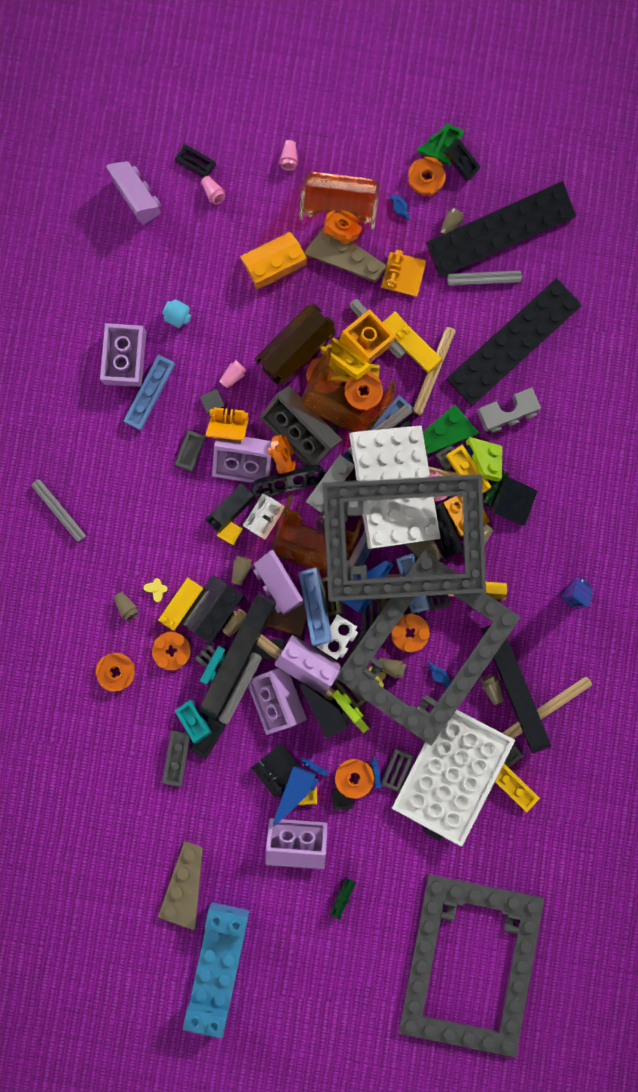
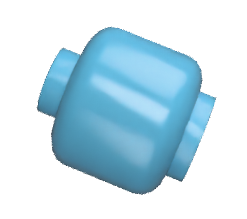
M176 299L172 302L168 301L162 312L164 320L177 328H180L183 324L187 325L192 316L189 314V306Z

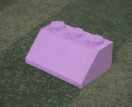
M128 161L106 165L112 181L142 226L161 214L159 209L161 206L156 196L152 197L150 195L151 189L146 181L142 182L139 176L141 174L136 166L132 167Z
M245 437L244 441L216 439L212 477L253 483L259 478L270 476L273 458L269 455L268 447H271V441Z
M274 550L269 551L254 563L256 569L253 572L258 580L262 579L265 586H263V589L268 597L272 595L276 602L275 609L278 613L282 612L285 615L303 604V599Z
M292 635L274 665L322 695H325L338 675L342 664Z
M277 668L251 679L248 687L266 735L307 720L290 674Z
M269 818L266 865L324 869L328 823L282 819L275 825L273 824L274 819Z

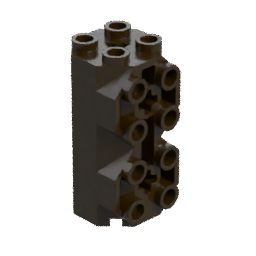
M316 304L307 305L254 358L257 365L261 363L263 365L261 370L274 383H279L280 387L283 388L299 375L301 369L313 356H317L321 352L320 348L322 346H327V342L335 335V323L328 316L325 318Z

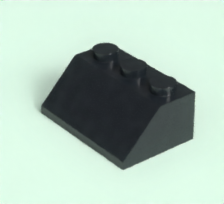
M213 575L181 623L209 644H213L245 596Z

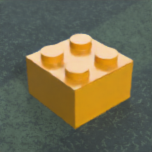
M369 309L342 331L339 341L370 364L391 347L396 336Z

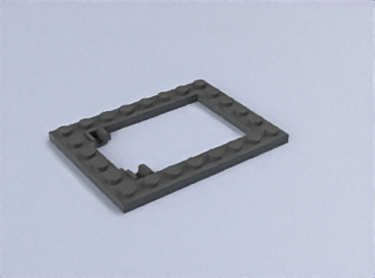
M482 474L322 483L329 601L486 592ZM462 495L465 573L367 578L366 565L350 566L349 560L346 559L345 521H347V516L364 514L363 501ZM357 501V507H350V502ZM353 574H361V579H353Z
M423 551L407 576L454 574L456 572L426 551ZM485 592L453 594L493 623L438 702L425 695L417 708L413 705L410 707L381 687L379 681L375 679L384 664L374 658V655L416 596L390 598L345 662L336 679L432 746L521 618ZM369 662L374 664L371 671L366 669ZM429 704L434 707L430 713L425 711Z
M428 874L399 1034L516 1057L544 898ZM468 903L502 910L501 913L506 914L504 931L516 934L499 1031L423 1015L440 920L454 921L457 904L463 905ZM443 905L448 906L447 912L442 911ZM514 919L519 920L518 926H513Z

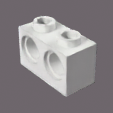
M262 494L243 526L266 540L284 511L285 506L271 497Z
M337 614L330 626L332 640L339 644V650L331 652L328 649L329 643L320 645L317 648L336 660L338 657L343 658L348 650L345 647L349 640L353 642L358 634L356 631L357 626ZM345 624L349 627V633L346 636L339 634L338 628L340 625Z

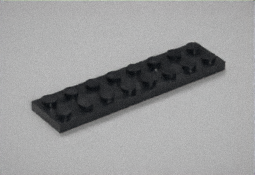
M561 181L425 242L440 278L576 217L564 182Z
M556 278L449 375L446 380L472 407L571 317L582 304Z

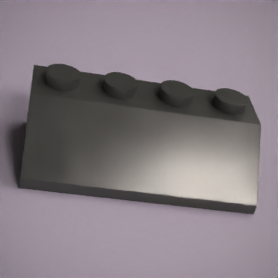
M290 386L277 393L259 417L276 436L282 434V437H287L294 454L307 467L319 465L342 441Z

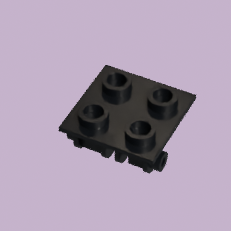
M280 743L251 768L274 798H276L285 791L293 767L300 766L283 744Z

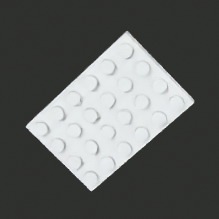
M422 426L360 431L349 434L357 481L428 477L430 475ZM434 497L363 501V520L368 549L440 539Z
M456 710L433 745L430 746L425 742L392 809L452 842L463 846L515 740Z

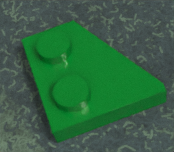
M447 123L438 133L431 136L424 145H420L416 153L425 157H433L442 164L450 166L451 162L444 152L454 139L459 138L461 141L464 130Z

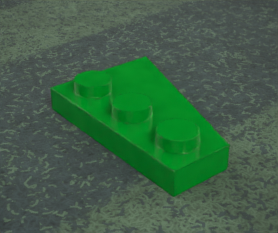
M454 405L423 431L426 455L480 433L459 408Z

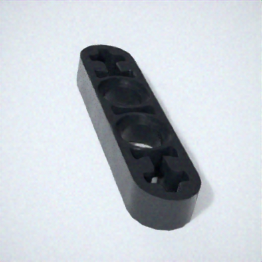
M312 465L288 473H279L259 478L252 484L253 494L260 498L262 494L272 496L317 485L325 476V472L322 466ZM315 472H318V477L314 476ZM295 476L303 477L302 481L297 483L293 481V478ZM278 480L285 482L281 487H276L274 484ZM259 486L263 487L262 491L259 490Z

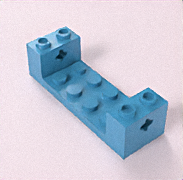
M211 903L183 1030L218 1038L223 1037L249 910Z

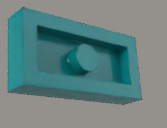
M217 647L200 679L202 683L207 685L209 681L213 682L217 674L215 670L218 664L221 665L227 655L225 654V648Z
M189 700L175 710L193 743L197 744L212 733L192 700Z

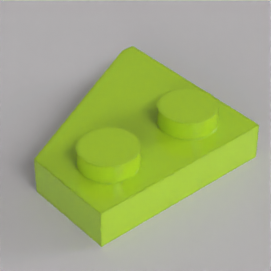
M469 437L466 440V444L472 448L474 453L472 458L478 467L479 474H482V478L499 482L502 479V446Z
M337 690L332 694L334 699L363 733L370 729L361 719L364 715L357 707L354 709L351 707L350 703L352 701L346 693L341 695Z

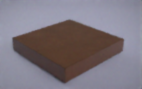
M304 599L301 606L285 615L282 612L278 613L274 608L266 626L301 637L307 621Z

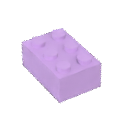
M105 323L100 380L104 385L142 386L146 330L143 326Z

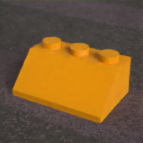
M291 232L240 256L257 290L307 266V258Z

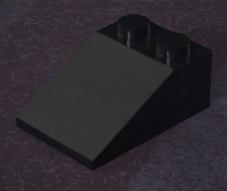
M300 684L327 739L348 728L347 723H349V720L344 711L340 712L339 708L308 685Z

